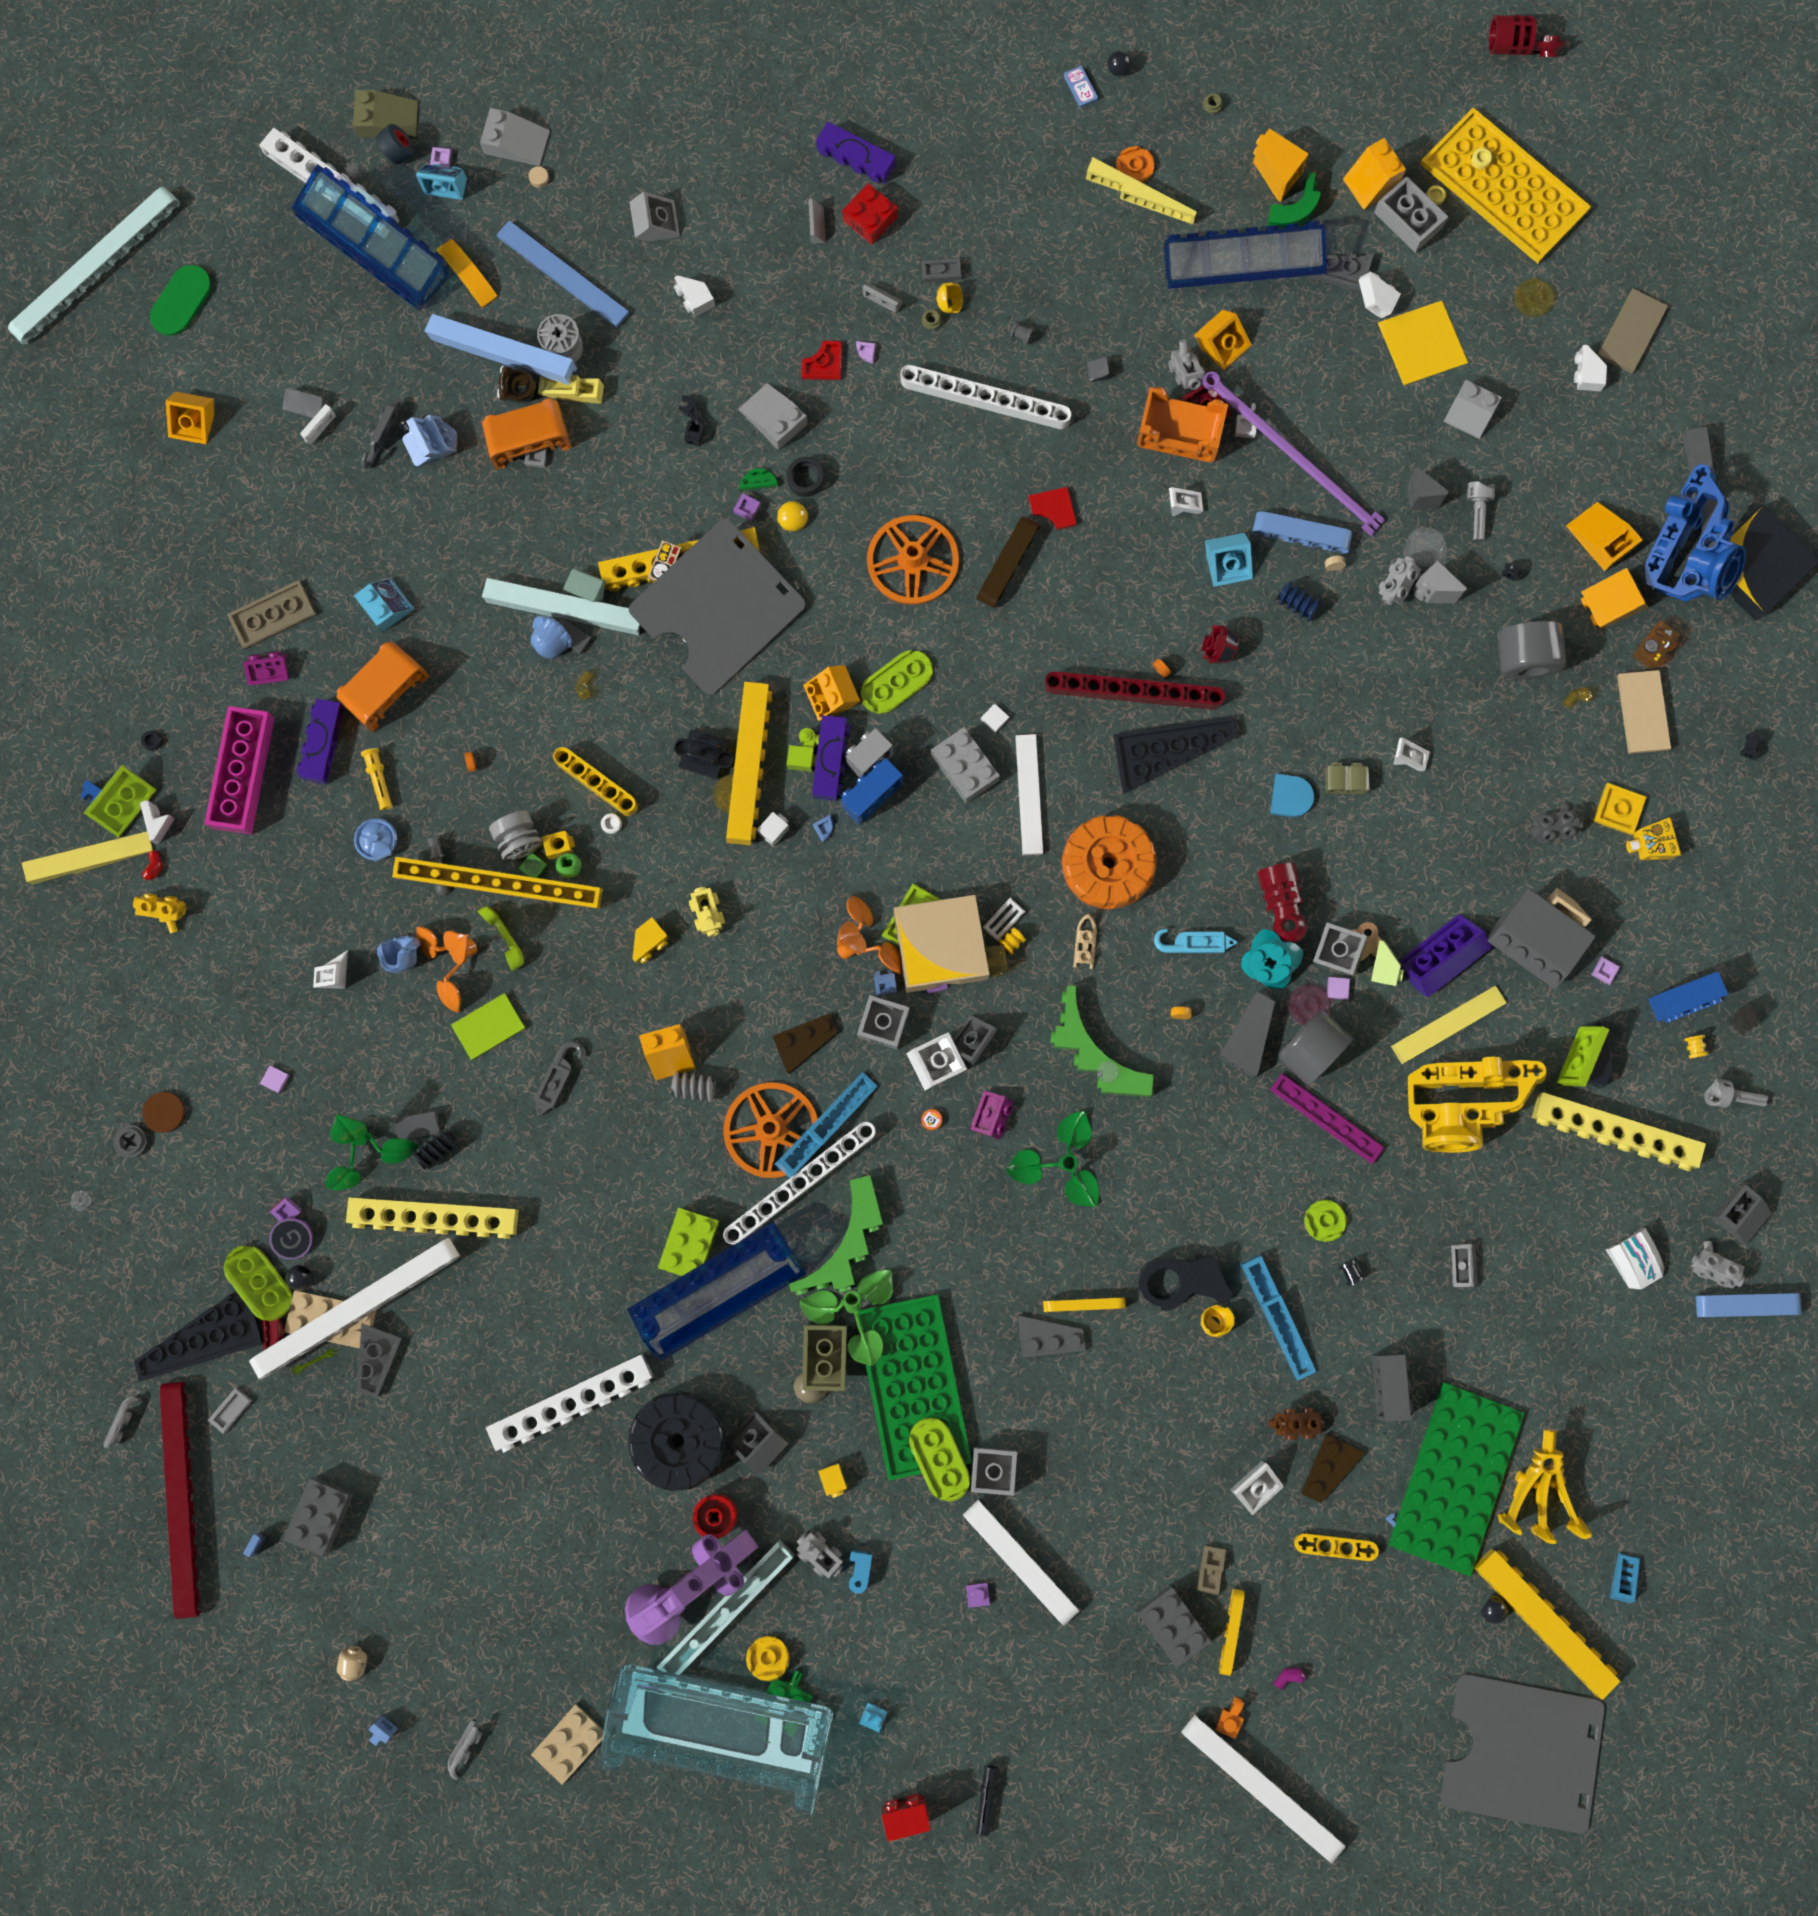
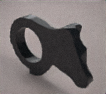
M1195 1254L1194 1261L1168 1257L1155 1258L1144 1265L1140 1270L1138 1278L1139 1290H1141L1143 1297L1151 1304L1160 1306L1161 1311L1179 1307L1192 1293L1214 1298L1219 1303L1228 1302L1232 1297V1291L1225 1283L1216 1258L1209 1254L1203 1257L1201 1254ZM1166 1268L1177 1273L1179 1283L1172 1293L1159 1296L1149 1291L1147 1282L1153 1272Z

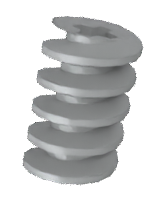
M676 1071L672 1080L671 1096L674 1092L675 1097L679 1098L683 1093L684 1099H688L691 1094L692 1100H696L699 1095L700 1101H704L707 1096L708 1102H712L716 1080L712 1082L711 1076H708L707 1080L704 1081L703 1075H700L698 1080H696L693 1073L690 1079H687L685 1072L679 1078L678 1071Z

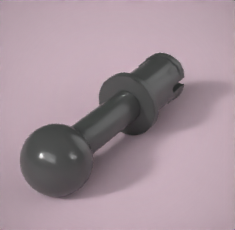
M440 837L428 838L431 856L429 859H434V863L443 864L442 857L446 856L442 851ZM435 885V891L440 896H446L451 892L452 887Z

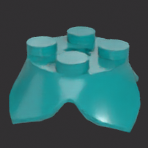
M1262 929L1254 937L1251 950L1244 954L1241 967L1250 978L1258 980L1264 986L1272 989H1281L1290 982L1292 972L1300 965L1303 950L1295 943L1283 942L1274 931ZM1269 957L1272 960H1276L1277 963H1274V966L1266 963Z

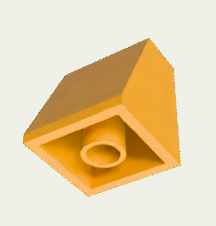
M1269 128L1265 135L1262 133L1256 141L1257 147L1253 152L1255 155L1253 163L1277 200L1281 202L1303 173L1308 153Z
M1383 138L1367 147L1343 180L1363 210L1378 203L1380 199L1399 184L1406 169L1386 139Z
M1627 568L1582 591L1584 597L1580 598L1585 609L1590 608L1593 614L1590 618L1594 626L1599 625L1601 629L1649 608Z
M680 1024L639 1035L644 1056L656 1081L674 1076L676 1071H678V1074L695 1070L686 1032Z

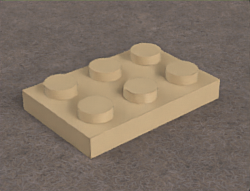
M575 1704L534 1750L531 1756L563 1785L608 1733L583 1709Z

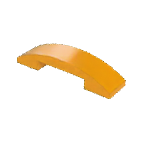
M450 239L436 249L482 308L498 297L481 272L454 240Z

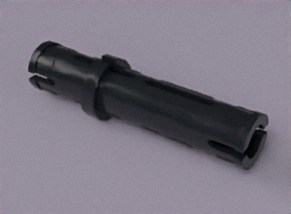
M993 1765L984 1766L983 1783L979 1788L981 1797L975 1833L981 1836H989L994 1794L997 1793L995 1784L998 1767ZM985 1804H987V1806H986V1813H985V1821H984L983 1819H984V1812H985Z

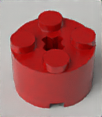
M719 1493L707 1495L697 1503L693 1510L694 1527L701 1536L708 1534L716 1539L722 1538L734 1528L737 1522V1508L734 1502L726 1495ZM717 1511L720 1520L716 1519L713 1521L711 1519V1512L715 1513Z

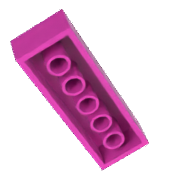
M228 706L204 823L211 829L252 835L275 718L269 712Z

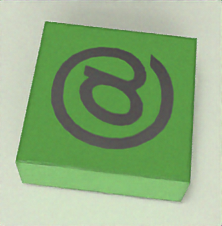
M531 853L519 869L529 877L539 878L548 865Z

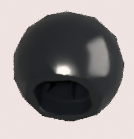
M1113 52L1107 62L1109 72L1119 77L1126 75L1131 68V58L1123 52Z
M295 1265L287 1271L285 1280L287 1286L292 1290L301 1291L311 1285L313 1275L306 1266Z
M1490 1596L1480 1612L1487 1622L1495 1624L1506 1619L1508 1607L1502 1598Z

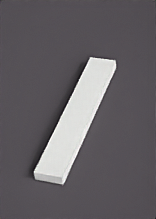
M1036 734L1016 735L1022 855L1043 854Z

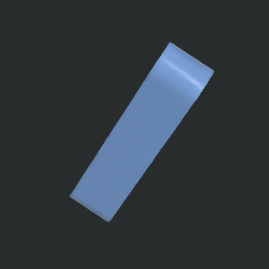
M1269 512L1256 513L1252 531L1254 535L1261 534L1271 539L1280 538L1284 539L1283 541L1295 544L1299 542L1303 543L1304 546L1314 548L1316 546L1323 547V550L1333 552L1335 550L1342 551V554L1349 552L1352 531L1345 528Z
M1800 1293L1695 1296L1697 1317L1802 1315Z

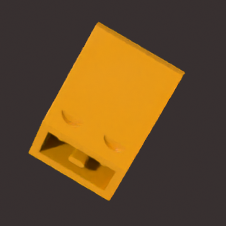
M1598 502L1566 525L1604 572L1635 549L1642 541L1641 537L1628 523Z

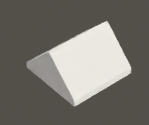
M1261 1461L1230 1490L1253 1515L1284 1486L1268 1464Z

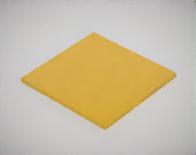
M1442 301L1378 322L1403 385L1468 363Z

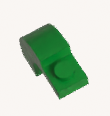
M1307 172L1303 197L1300 201L1292 205L1271 204L1267 230L1278 232L1290 231L1300 227L1311 218L1321 192L1316 191L1318 181H1314V172Z

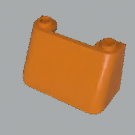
M1150 387L1137 445L1154 451L1205 462H1214L1220 444L1228 404L1220 400H1213L1207 406L1170 399L1165 389Z
M547 398L541 403L503 414L486 416L482 422L490 460L496 470L505 468L507 460L513 462V457L547 447L555 450V446H559L562 448V451L572 448L558 401L552 398Z
M393 641L385 642L380 647V651L346 685L344 684L338 688L336 698L373 733L379 727L377 724L378 718L383 719L385 717L383 713L410 686L413 688L416 686L414 682L421 681L423 683L429 675L423 667Z

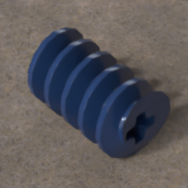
M1289 581L1283 587L1276 600L1281 598L1280 605L1287 602L1286 609L1288 610L1294 606V614L1301 611V618L1308 615L1307 622H1310L1320 607L1318 605L1319 598L1311 601V593L1305 597L1306 590L1303 589L1301 592H1298L1299 586L1296 585L1291 588L1292 581Z

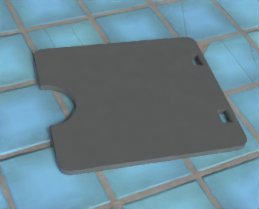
M722 519L630 604L629 613L653 639L664 633H675L681 636L689 648V656L682 670L704 693L711 695L719 690L804 609L805 601L731 521ZM736 537L746 545L741 550L733 542ZM780 582L789 591L785 595L776 588Z
M1469 1674L1461 1675L1457 1680L1452 1717L1460 1719L1469 1727L1473 1737V1744L1470 1752L1464 1758L1445 1762L1440 1797L1442 1804L1451 1809L1578 1834L1585 1833L1589 1827L1604 1716L1603 1703L1593 1698ZM1589 1724L1596 1725L1594 1739L1587 1737ZM1580 1794H1586L1585 1808L1578 1807Z

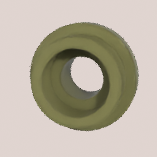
M1209 94L1203 101L1204 110L1211 114L1219 112L1223 104L1222 99L1217 94ZM1214 102L1216 106H1211L1209 103Z
M928 310L922 316V324L926 329L934 330L940 326L941 316L935 310ZM934 318L935 322L930 323L928 322V319Z

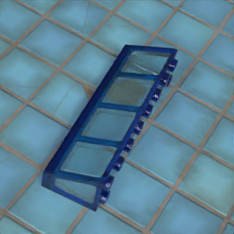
M317 164L291 207L294 216L420 311L449 276L444 257L438 252L434 254L430 251L429 246L424 241H417L407 228L402 229L399 227L394 218L391 216L386 217L382 214V210L374 203L372 205L369 204L360 192L356 191L355 193L352 191L349 184L343 179L339 181L335 178L334 173L329 168H322Z

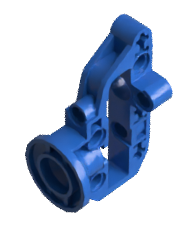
M1700 464L1694 468L1679 497L1672 495L1668 499L1665 512L1669 516L1645 564L1646 583L1648 586H1651L1654 591L1684 602L1702 595L1718 600L1725 599L1738 583L1746 561L1744 546L1729 542L1734 533L1732 531L1734 522L1727 519L1730 509L1729 502L1715 483V473L1706 464ZM1698 492L1696 497L1691 498L1693 493ZM1708 499L1718 501L1696 548L1687 560L1686 567L1676 587L1665 586L1664 584L1674 566L1673 562L1679 550L1683 548L1691 531H1696L1702 523L1704 515L1702 509ZM1716 541L1712 548H1708L1710 543ZM1697 578V581H1696L1695 584L1689 585L1690 582H1691V580Z

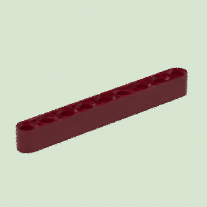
M1056 671L1048 673L1044 683L1045 690L1051 694L1212 710L1220 708L1225 699L1224 691L1218 687ZM1054 679L1058 681L1059 685L1053 687L1048 682ZM1074 681L1078 683L1079 687L1073 689L1068 684ZM1092 683L1097 684L1099 689L1091 690L1089 685ZM1115 685L1119 688V691L1111 692L1109 687ZM1135 687L1139 690V693L1132 694L1129 689ZM1155 689L1159 692V695L1152 696L1149 691ZM1175 691L1180 697L1172 698L1169 693ZM1196 693L1197 695H1199L1200 699L1193 700L1191 699L1190 694ZM1216 695L1219 697L1220 701L1213 702L1210 699V696Z

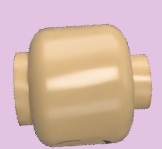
M350 1646L348 1649L340 1652L336 1671L343 1680L355 1681L363 1676L365 1672L367 1655L358 1646Z

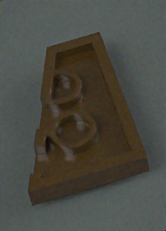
M829 1013L772 1036L787 1075L835 1036L837 1030Z

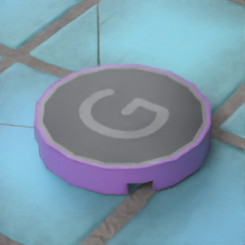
M294 1217L280 1220L270 1233L272 1250L284 1259L302 1257L309 1251L313 1240L310 1226L305 1221Z

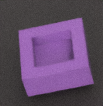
M742 494L733 512L752 521L761 504L759 501Z
M285 1196L271 1208L270 1213L280 1221L288 1217L295 1218L301 1209Z
M987 1582L966 1585L969 1608L990 1605Z

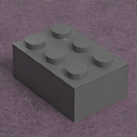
M1403 1354L1372 1355L1377 1420L1384 1422L1411 1420L1414 1410L1412 1402H1409V1394L1412 1392L1411 1382L1407 1380V1372L1410 1371L1409 1359H1406V1356Z
M310 1478L283 1540L320 1556L329 1554L354 1493L319 1478Z
M1171 1585L1136 1610L1176 1668L1211 1643Z

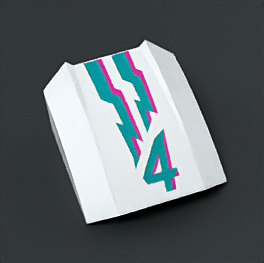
M1646 1228L1639 1229L1630 1237L1605 1249L1629 1288L1643 1289L1663 1277L1665 1268L1663 1261Z

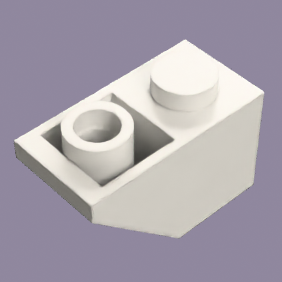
M1369 272L1361 276L1359 284L1365 308L1380 318L1390 315L1401 294L1395 290L1394 286L1385 283L1375 273Z
M682 276L674 277L676 282L674 289L679 297L683 296L685 300L683 304L688 313L692 312L694 317L715 307L714 299L704 282Z
M1583 345L1575 355V364H1578V371L1575 372L1574 383H1577V390L1601 391L1606 385L1607 365L1588 345Z

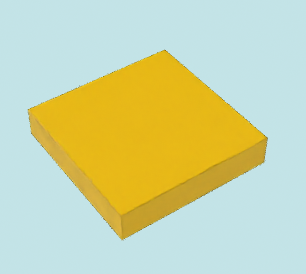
M1607 783L1593 822L1633 835L1646 797Z

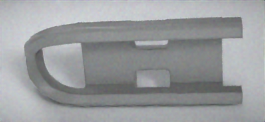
M129 1397L122 1402L103 1442V1447L109 1448L110 1445L119 1444L123 1433L119 1432L123 1424L127 1425L132 1413L127 1411V1408L133 1403L140 1402L141 1398Z
M473 1720L470 1721L448 1761V1771L455 1780H458V1776L455 1773L457 1764L460 1765L467 1762L470 1756L468 1748L472 1744L476 1745L482 1735V1732L478 1731L479 1728L474 1726L476 1722Z

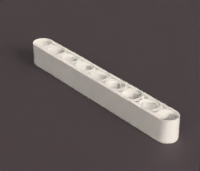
M913 365L904 366L901 370V384L906 389L1057 429H1065L1070 424L1071 411L1064 405ZM911 375L914 378L907 380L905 377ZM930 380L933 383L926 385L924 382ZM949 385L952 388L945 390L943 387ZM968 390L971 393L969 395H964L962 392ZM987 395L990 399L983 400L981 397ZM1006 400L1009 404L1002 405L1000 402ZM1025 405L1028 409L1021 410L1019 407ZM1044 410L1047 414L1040 415L1038 412ZM1063 415L1067 419L1059 420L1057 417Z
M863 1122L729 1225L724 1231L725 1241L729 1244L737 1245L872 1141L876 1135L874 1126L869 1122ZM863 1127H870L872 1129L871 1136L866 1138L861 1136V1129ZM852 1139L855 1141L856 1146L853 1150H846L844 1148L846 1140ZM832 1152L839 1154V1160L836 1163L828 1161V1155ZM815 1165H820L823 1169L819 1176H813L811 1173V1169ZM798 1178H804L806 1181V1185L802 1189L795 1187V1181ZM781 1191H788L789 1199L786 1202H780L778 1199ZM768 1203L771 1204L773 1207L771 1214L764 1215L762 1213V1206ZM750 1216L756 1219L755 1226L747 1228L745 1220ZM733 1229L739 1232V1238L736 1241H731L728 1237L729 1232Z
M1194 1715L1181 1733L1333 1864L1346 1846L1335 1838L1329 1830L1320 1825L1313 1816L1304 1811L1291 1797L1287 1796L1275 1783L1267 1779L1260 1770L1252 1766L1239 1752L1237 1753L1222 1737L1220 1738L1207 1724Z

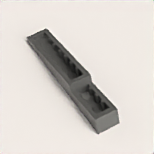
M1707 427L1687 430L1682 435L1690 474L1700 464H1706L1713 471ZM1698 492L1692 494L1693 498L1697 496ZM1708 499L1702 509L1704 515L1699 527L1701 536L1718 501ZM1716 541L1710 543L1708 548H1712Z

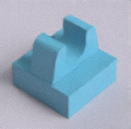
M868 1702L859 1724L879 1732L888 1711Z

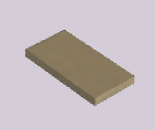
M1632 288L1597 356L1632 374L1668 305Z
M297 580L227 614L242 648L246 650L317 616L301 581Z

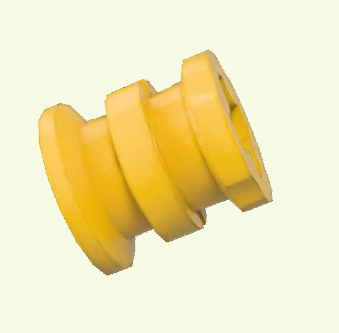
M1015 928L1011 929L1012 932L1010 934L1007 933L1004 936L1005 939L998 940L1000 945L1010 955L1014 954V949L1020 947L1019 944L1021 942L1024 943L1026 941L1023 935Z
M1705 1035L1684 1039L1685 1042H1688L1686 1047L1687 1051H1690L1689 1059L1708 1055V1052L1705 1051L1706 1043H1703Z

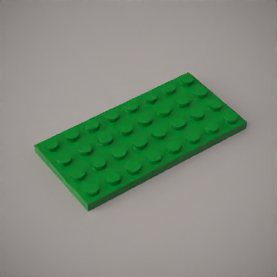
M938 1294L859 1310L858 1314L863 1332L866 1333L867 1331L874 1330L881 1336L883 1342V1351L880 1359L875 1365H866L888 1481L922 1474L911 1450L909 1436L914 1425L925 1418H936L944 1422L954 1438L965 1465L972 1464Z
M1442 1382L1388 1546L1471 1577L1524 1413Z

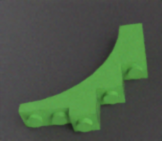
M1067 985L1066 991H1062L1061 1003H1065V1011H1061L1060 1023L1064 1024V1026H1056L1055 1031H1051L1050 1043H1054V1049L1079 1050L1078 1053L1074 1054V1066H1077V1071L1102 1073V1076H1098L1097 1088H1101V1094L1151 1097L1153 1075L1136 1072L1119 1065L1108 1058L1094 1044L1086 1033L1079 1016L1076 1003V986Z
M870 1175L850 1180L852 1214L848 1230L839 1248L819 1270L804 1279L790 1283L791 1292H796L797 1295L809 1292L808 1288L816 1286L817 1290L829 1287L830 1282L833 1283L834 1290L839 1289L840 1293L852 1290L851 1286L855 1285L849 1260L853 1259V1262L856 1263L866 1260L865 1256L869 1255L863 1230L867 1229V1232L870 1233L880 1230L879 1226L883 1225Z

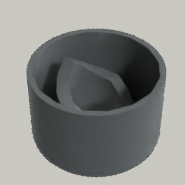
M1551 621L1527 622L1506 627L1497 633L1500 672L1507 678L1535 679L1546 677L1562 671L1566 666L1563 625Z
M1318 1011L1282 1047L1278 1057L1295 1075L1309 1086L1335 1061L1354 1038L1325 1011Z

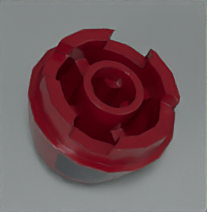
M1215 624L1212 626L1213 631L1210 636L1206 634L1203 640L1201 650L1205 652V655L1202 658L1208 660L1211 664L1229 663L1238 650V636L1226 626Z

